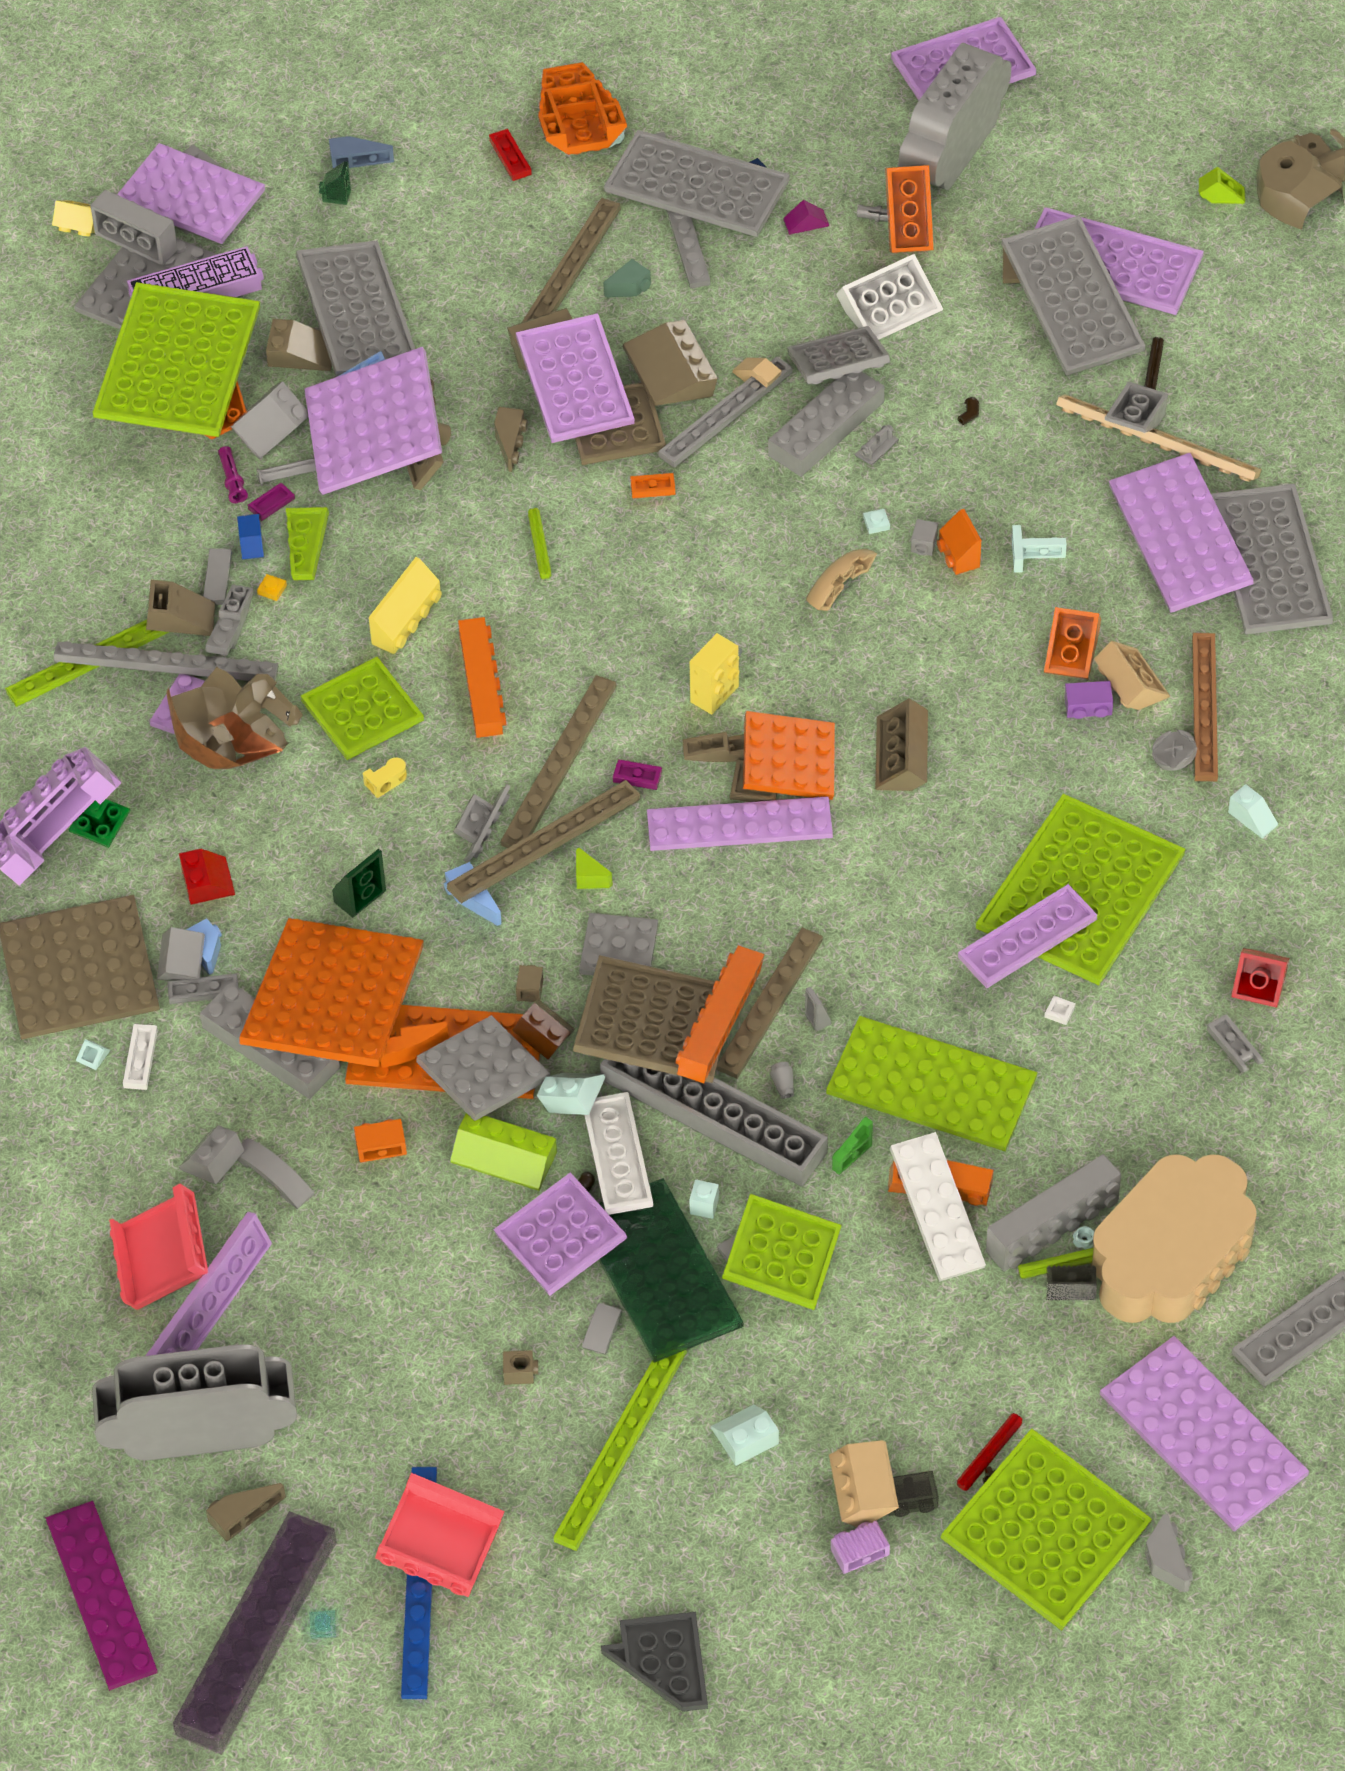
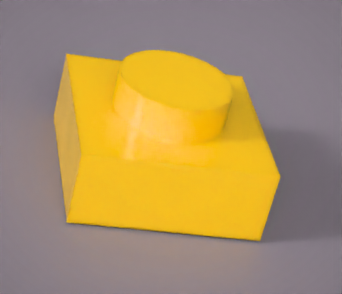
M266 574L257 589V595L278 601L287 586L286 580Z

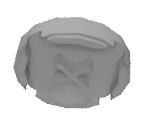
M1177 730V732L1168 731L1159 736L1154 742L1152 756L1160 768L1167 771H1176L1186 767L1193 761L1197 753V745L1194 737L1189 732L1184 730Z

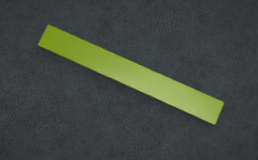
M146 619L95 645L128 649L138 648L169 632L146 630ZM58 662L5 688V691L14 705L18 707L100 666Z

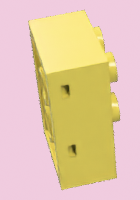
M716 633L689 661L690 702L711 715L739 687V655L742 653V649L738 645Z

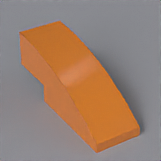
M447 1022L400 1028L401 1036L391 1037L388 1040L381 1059V1067L394 1066L416 1059L419 1054L449 1039Z

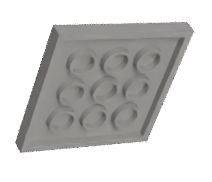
M869 326L787 347L788 355L807 384H819L825 379H838L843 377L844 374L861 373L864 369L871 367L880 368L886 363H890L889 354Z
M492 1015L419 1054L416 1060L431 1078L474 1121L541 1085L544 1079L550 1076V1073Z

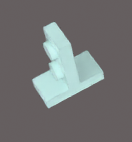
M1012 525L1011 539L1014 572H1023V559L1066 558V538L1022 539L1021 525Z

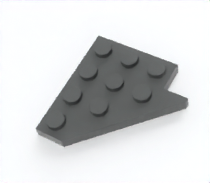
M696 1612L620 1620L622 1643L601 1645V1654L682 1712L708 1709Z

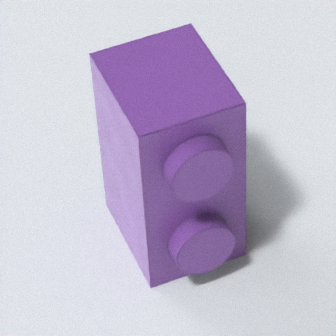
M1110 681L1065 683L1064 698L1067 718L1081 719L1083 717H1105L1112 715L1113 697Z

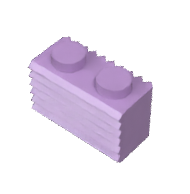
M877 1521L872 1523L864 1522L857 1526L855 1530L836 1534L831 1539V1552L843 1574L890 1555V1545Z

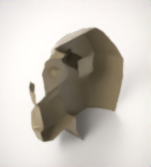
M1330 129V134L1342 146L1339 150L1332 151L1320 135L1308 133L1302 136L1297 134L1292 138L1282 140L1260 156L1256 170L1257 194L1260 207L1279 221L1302 230L1304 220L1310 208L1336 190L1341 192L1344 202L1342 182L1345 181V138L1336 129Z

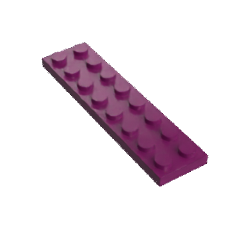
M92 1500L45 1517L109 1691L158 1673L94 1501Z

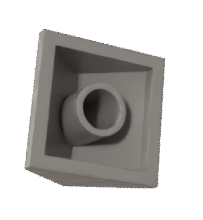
M170 927L163 933L157 980L200 979L205 934Z

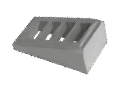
M808 987L805 990V1016L815 1031L831 1025L832 1022L814 990Z

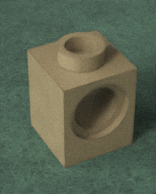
M519 965L516 984L517 1001L535 1002L541 999L544 980L543 967Z
M504 1351V1385L534 1384V1375H538V1360H533V1351ZM519 1366L525 1367L524 1369H517Z

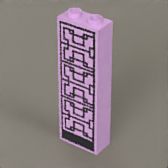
M246 246L128 280L127 285L130 298L136 282L238 297L262 290L261 281L264 280L261 268L256 267L257 260L255 254H251Z

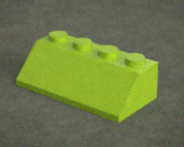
M466 1113L457 1131L450 1163L540 1191L557 1154L556 1138L488 1116H483L474 1121Z

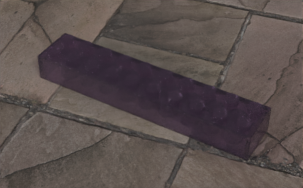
M291 1511L288 1512L173 1721L177 1737L222 1755L337 1543L334 1528Z

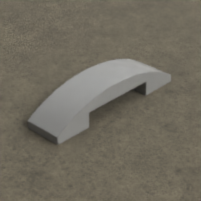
M246 1138L241 1143L245 1151L237 1161L246 1168L251 1167L279 1190L280 1196L296 1209H299L314 1195L313 1190L272 1151L249 1138Z

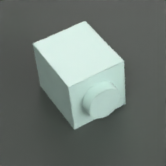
M695 1180L689 1199L691 1215L714 1218L719 1200V1184Z

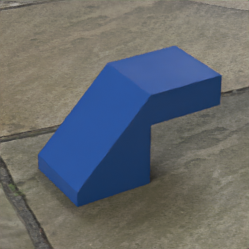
M259 514L237 516L242 560L264 557Z

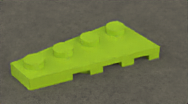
M286 508L291 576L293 580H314L329 516L328 508Z

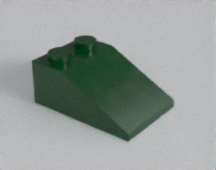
M377 849L346 874L332 889L334 903L352 918L386 892L383 858L380 849Z

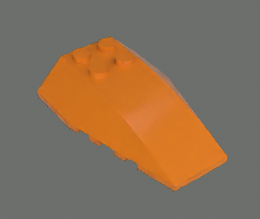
M583 62L543 69L538 118L546 141L568 155L609 148L627 127L619 101L611 97L610 91L603 88L601 81L595 79L594 74Z

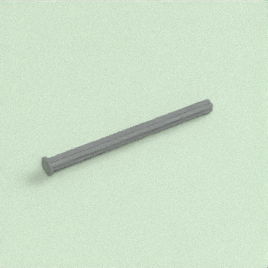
M315 458L263 470L257 468L256 470L261 486L264 482L316 471Z

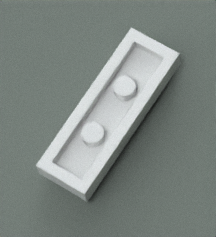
M133 1025L123 1079L124 1088L147 1090L158 1033L157 1026Z

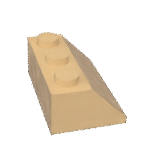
M1111 640L1094 658L1099 666L1098 670L1110 681L1111 689L1118 693L1120 702L1126 708L1140 710L1170 697L1138 649Z
M885 1441L847 1444L829 1454L841 1521L857 1527L864 1522L872 1523L899 1508Z

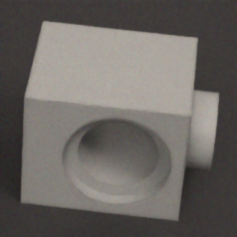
M916 520L911 538V552L919 555H933L938 537L937 522Z

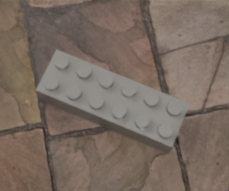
M863 372L844 374L841 378L835 379L768 439V456L802 477L884 403L885 386Z
M230 982L200 1012L202 1028L308 1099H311L339 1070V1061L241 1045L239 1037L255 998Z
M1102 1154L990 1225L987 1229V1254L1003 1272L1009 1268L1015 1269L1028 1256L1033 1257L1037 1255L1045 1245L1056 1243L1061 1235L1067 1231L1073 1232L1086 1219L1091 1220L1095 1218L1100 1210L1105 1207L1110 1208L1114 1206L1119 1199L1121 1173Z

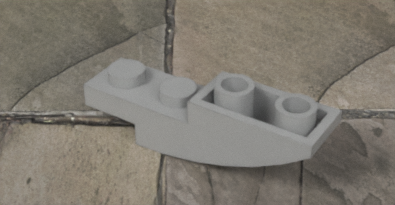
M232 584L219 610V619L206 643V652L227 656L230 649L235 648L249 611L253 588Z

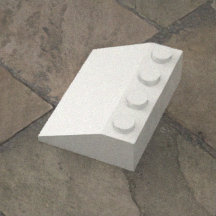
M915 254L843 286L836 294L845 313L858 328L869 326L878 340L943 310Z

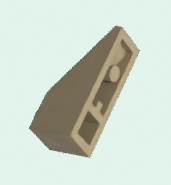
M277 1483L226 1495L222 1499L214 1501L206 1510L208 1522L227 1542L286 1498L284 1485Z

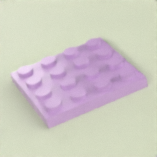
M571 1172L493 1229L498 1238L549 1296L627 1239L625 1232Z

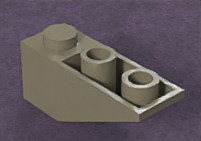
M498 407L494 422L495 437L508 471L512 472L514 464H518L519 461L518 448L523 446L522 432H526L528 420L524 419V410Z

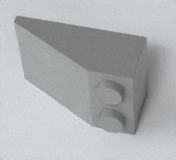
M282 381L271 387L231 428L253 454L260 459L308 417V411Z
M1128 382L1105 416V421L1146 433L1157 427L1165 416L1168 394Z

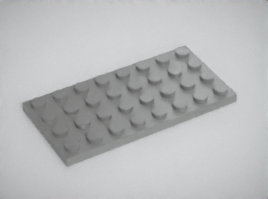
M637 130L604 185V190L611 194L758 237L789 183L790 174Z
M1080 215L1002 239V246L1066 376L1145 351V344Z
M378 240L296 251V258L336 377L380 351L385 359H389L415 349Z
M1295 484L1211 494L1253 578L1252 585L1233 591L1245 635L1332 624L1333 616Z

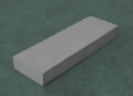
M209 549L203 597L215 602V605H222L227 596L232 558L231 549Z
M237 973L200 977V979L167 981L169 1004L214 999L230 982L239 987Z

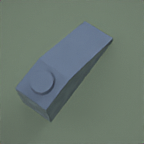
M351 136L329 139L333 170L394 162L392 145Z

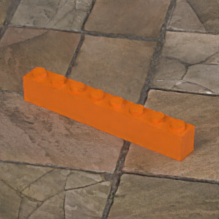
M738 945L734 954H729L726 962L727 967L723 966L720 972V981L716 980L714 983L713 995H708L705 1002L706 1008H701L697 1020L698 1023L694 1022L692 1026L691 1037L687 1036L685 1039L684 1051L680 1050L677 1055L676 1064L679 1065L677 1075L705 1083L761 972L764 959L763 953Z

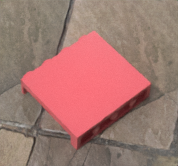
M182 1184L172 1187L174 1197L122 1224L114 1219L109 1220L111 1227L110 1236L114 1245L113 1255L117 1263V1277L121 1287L120 1297L125 1304L136 1310L200 1279L204 1274L208 1273L195 1195L193 1191Z
M411 1473L384 1538L378 1547L375 1559L380 1560L384 1565L402 1569L408 1575L426 1579L432 1585H440L450 1589L456 1595L469 1597L505 1511Z

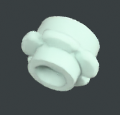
M1086 1226L1078 1228L1073 1234L1074 1245L1083 1249L1092 1248L1094 1231Z

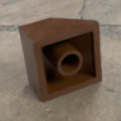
M539 999L531 1005L512 1029L513 1032L547 1060L552 1057L575 1030Z

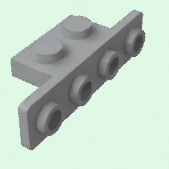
M508 784L501 789L492 805L473 794L453 830L454 833L472 843L464 858L465 862L468 863L473 857L477 858L483 849L481 846L482 841H486L492 832V829L489 828L492 823L495 824L501 814L498 811L500 806L503 807L510 797L507 793L511 786Z

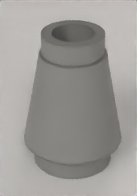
M779 1062L772 1065L770 1076L780 1094V1098L793 1097V1068L790 1067L788 1062Z

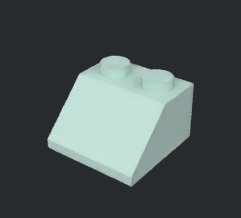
M585 1073L551 1075L544 1079L537 1097L549 1113L589 1115L605 1080L604 1074Z
M754 1404L711 1426V1429L735 1466L779 1444V1430L767 1411Z

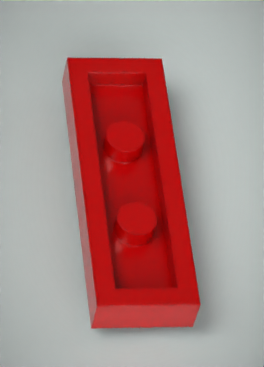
M508 129L489 134V141L512 181L532 175L528 162Z

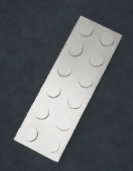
M624 1092L597 1097L589 1115H584L605 1211L610 1215L653 1207V1199L629 1093Z
M936 1132L891 1145L889 1149L939 1282L985 1268L984 1258Z

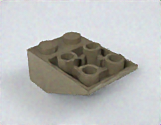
M151 580L146 630L204 636L211 635L214 627L215 602L174 582Z

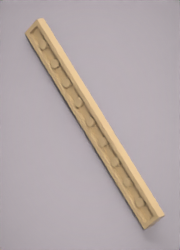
M1066 394L1058 397L1056 405L1062 407L1064 412L1071 414L1076 412L1081 414V418L1085 420H1097L1101 422L1103 427L1113 429V427L1121 430L1120 433L1124 435H1136L1145 443L1152 444L1154 442L1159 444V447L1163 450L1178 451L1180 456L1191 453L1192 457L1198 459L1200 464L1217 466L1219 471L1226 474H1231V472L1238 474L1239 478L1244 481L1250 482L1260 476L1262 470L1260 468L1155 428L1144 433L1105 421L1108 410Z

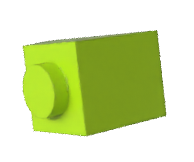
M1218 166L1199 178V194L1209 202L1221 204L1245 203V187Z

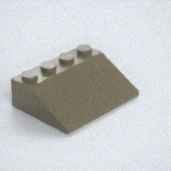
M685 320L666 322L623 343L622 347L654 406L713 396L718 378Z

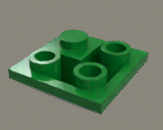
M105 799L101 804L95 800L72 823L69 832L109 848L131 810L108 799Z

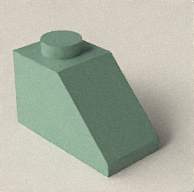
M631 259L603 282L604 296L607 298L638 296L641 292L649 289L651 285V271Z

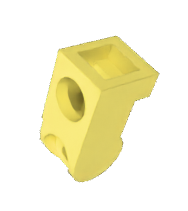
M397 757L389 759L385 766L375 772L371 769L363 772L364 785L377 798L395 788L407 778L406 763L403 759Z

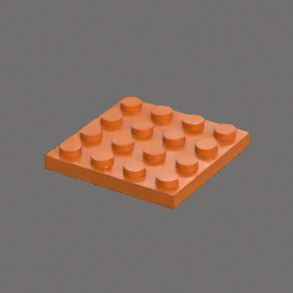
M746 711L744 720L743 789L810 798L829 797V800H833L835 723Z

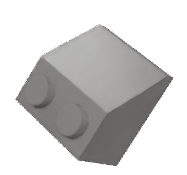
M218 1125L207 1133L179 1168L186 1173L216 1185L245 1150L236 1132Z

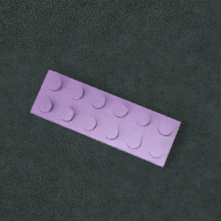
M1067 884L959 951L958 958L987 989L1096 921L1097 914Z

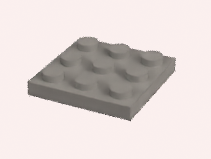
M589 913L579 973L594 975L599 955L651 967L658 920Z

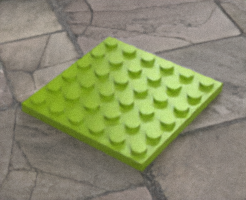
M1031 1428L944 1530L940 1538L1062 1631L1150 1525L1152 1518Z

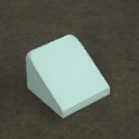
M85 1039L76 1061L97 1070L110 1052V1049Z

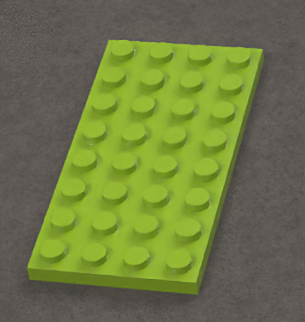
M859 1016L828 1084L826 1094L1006 1152L1038 1072Z

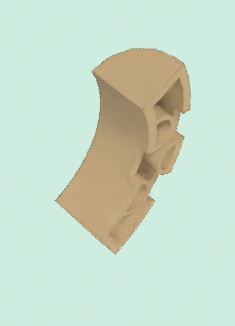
M858 549L838 558L817 579L808 593L806 601L818 610L828 611L837 596L844 589L843 583L849 577L854 579L863 573H867L877 553L869 549Z

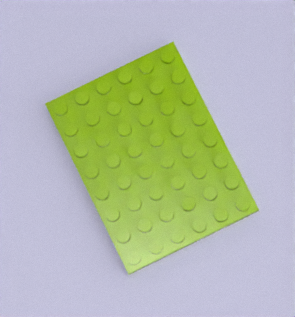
M136 282L93 410V418L219 437L259 313L260 301Z
M1062 794L976 922V929L988 934L1069 884L1097 914V920L1041 954L1038 958L1099 986L1183 858L1185 848L1066 794Z

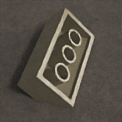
M908 698L877 716L875 789L913 791L927 783L928 710Z

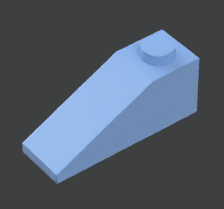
M470 862L445 872L446 882L443 884L448 895L452 894L447 890V883L473 869ZM487 889L461 904L497 926L502 924L501 911Z

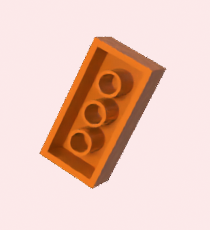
M929 165L885 168L890 252L934 250Z

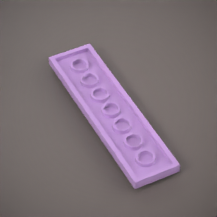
M829 797L647 809L650 851L833 838Z
M247 1212L239 1222L237 1228L208 1267V1273L199 1279L146 1356L198 1350L272 1244L255 1213Z

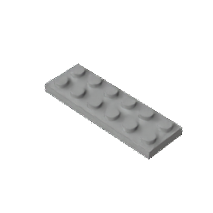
M1345 1271L1339 1272L1232 1348V1354L1263 1387L1270 1384L1345 1330Z

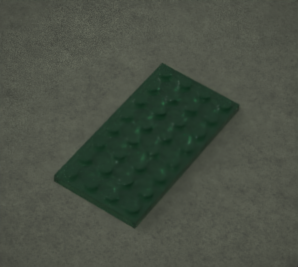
M664 1178L649 1183L653 1207L609 1215L625 1232L627 1239L599 1259L653 1363L744 1327L742 1318ZM600 1202L599 1205L604 1209L603 1202Z

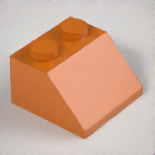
M961 509L939 530L937 547L940 553L944 552L948 568L953 569L955 575L980 568L982 540L965 509Z

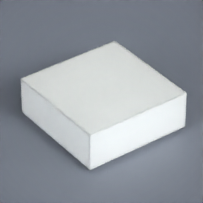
M1053 996L1045 1012V1018L1067 1025L1076 1003Z

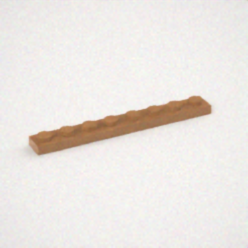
M1193 633L1194 739L1197 745V753L1194 758L1195 781L1217 782L1215 633Z

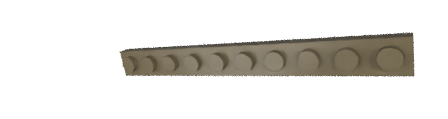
M604 198L600 199L522 322L557 310L619 213L620 203Z
M598 675L594 677L500 841L501 846L509 848L533 834L616 688L615 681Z
M627 780L621 782L448 882L447 890L462 904L639 801L640 793Z

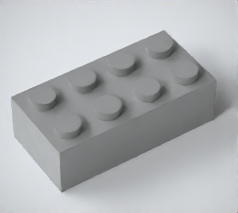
M104 190L90 205L96 235L160 265H164L177 251L174 222L170 218L157 214L151 209H146L107 190Z

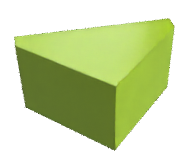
M580 847L576 849L577 889L610 888L613 886L612 872Z

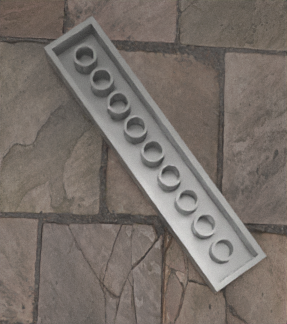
M604 1059L600 1064V1074H604V1082L622 1092H628L630 1096L801 1187H803L828 1153L827 1136L715 1077L713 1083H701L683 1076Z

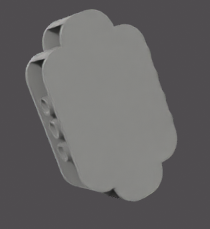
M961 43L916 104L910 119L909 132L900 149L898 167L929 165L930 184L949 190L997 122L1001 101L1007 92L1011 79V62L1004 60L998 55L966 43Z
M240 1344L129 1358L115 1366L113 1376L98 1380L92 1387L94 1426L97 1442L107 1448L124 1449L129 1457L137 1460H156L258 1447L273 1439L275 1435L274 1430L291 1425L297 1418L291 1363L280 1357H265L264 1352L253 1345Z

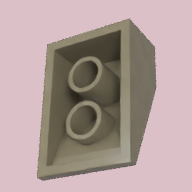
M272 320L266 347L268 367L331 371L332 363L320 330L295 320Z

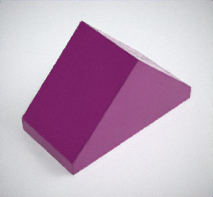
M804 199L783 218L789 235L829 226L824 210Z

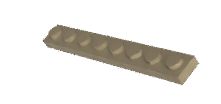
M803 927L801 928L719 1060L716 1068L717 1071L738 1079L823 941L822 935Z

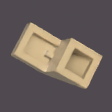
M746 358L733 369V373L744 382L750 377H754L765 387L770 386L782 372L781 369L766 358Z

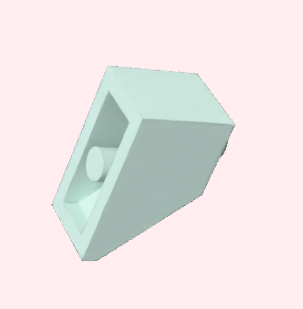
M1245 784L1230 797L1228 813L1262 839L1278 826L1264 798Z

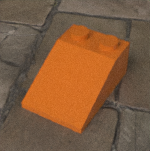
M1055 607L1044 673L1083 679L1089 678L1101 625L1099 613Z

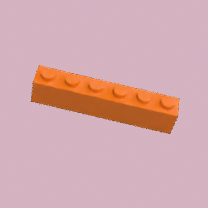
M485 617L458 620L476 738L502 735V726H506L505 712H500V708L504 707L502 695L497 694V691L501 690L499 677L495 678L494 673H498L496 660L491 659V656H495L493 642L489 643L488 639L492 638L490 625L486 626Z

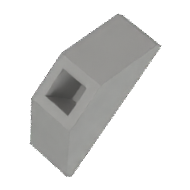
M1164 1514L1146 1542L1145 1556L1152 1576L1182 1592L1189 1591L1190 1582L1193 1581L1192 1572L1189 1566H1185L1183 1560L1185 1559V1551L1182 1544L1178 1545L1175 1522L1171 1523L1168 1514Z

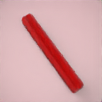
M1012 1413L957 1479V1486L967 1491L1022 1425L1023 1419L1020 1416Z

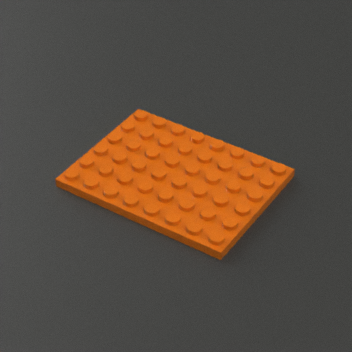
M288 918L240 1034V1044L379 1067L422 952L423 940Z

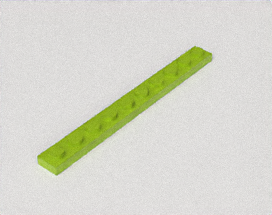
M664 1338L553 1537L555 1543L575 1551L578 1550L684 1359L687 1347Z

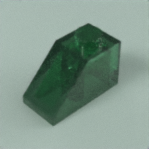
M342 162L325 174L324 181L319 184V194H322L323 202L347 205L351 193L348 162Z

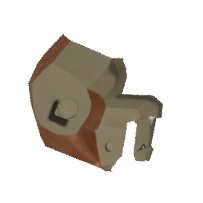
M216 667L201 687L172 697L169 687L167 690L171 721L179 748L196 761L212 769H230L281 752L289 744L284 737V733L266 714L260 713L261 709L266 708L290 727L297 725L303 714L296 705H293L275 686L277 682L268 674H256L241 688L233 676ZM236 752L245 755L244 757L236 760Z

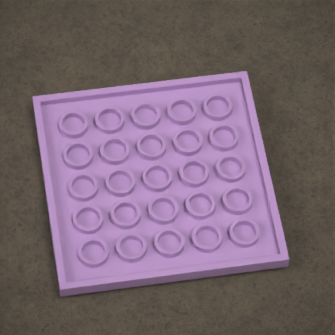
M423 347L304 388L318 486L322 495L442 453L427 356Z

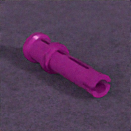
M224 446L218 450V455L226 477L224 484L226 489L229 490V501L234 504L244 502L248 497L247 491L243 488L244 480L238 475L231 448Z

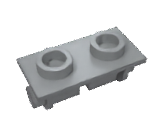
M884 425L865 445L861 446V449L855 453V456L872 466L899 440L893 436V427L891 425Z

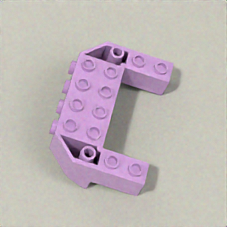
M86 747L68 753L62 759H57L53 763L51 770L46 775L40 776L35 786L30 791L23 793L19 802L4 813L0 822V870L20 886L45 861L42 853L95 800L101 804L121 784V781L105 763Z

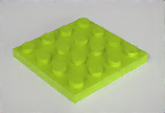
M378 657L301 695V702L346 760L424 721V715Z
M750 1194L722 1279L814 1310L842 1225Z

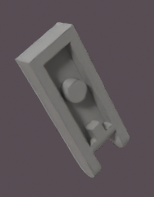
M1227 1014L1207 1024L1206 1030L1242 1073L1248 1071L1245 1062L1253 1059L1258 1065L1263 1063L1261 1055Z

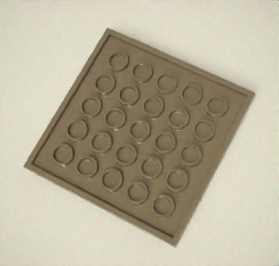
M134 895L0 923V938L21 1040L160 1010Z
M599 955L573 1052L677 1075L679 1067L676 1064L677 1055L680 1050L684 1051L685 1039L687 1036L691 1037L692 1026L694 1022L698 1023L697 1020L701 1008H706L705 1002L708 995H713L712 989L715 981ZM719 1055L705 1082L713 1083Z

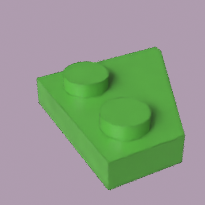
M865 1116L843 1145L833 1154L832 1170L838 1175L872 1147L873 1122Z

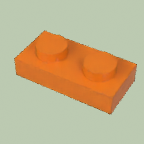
M674 473L630 476L632 498L676 495Z

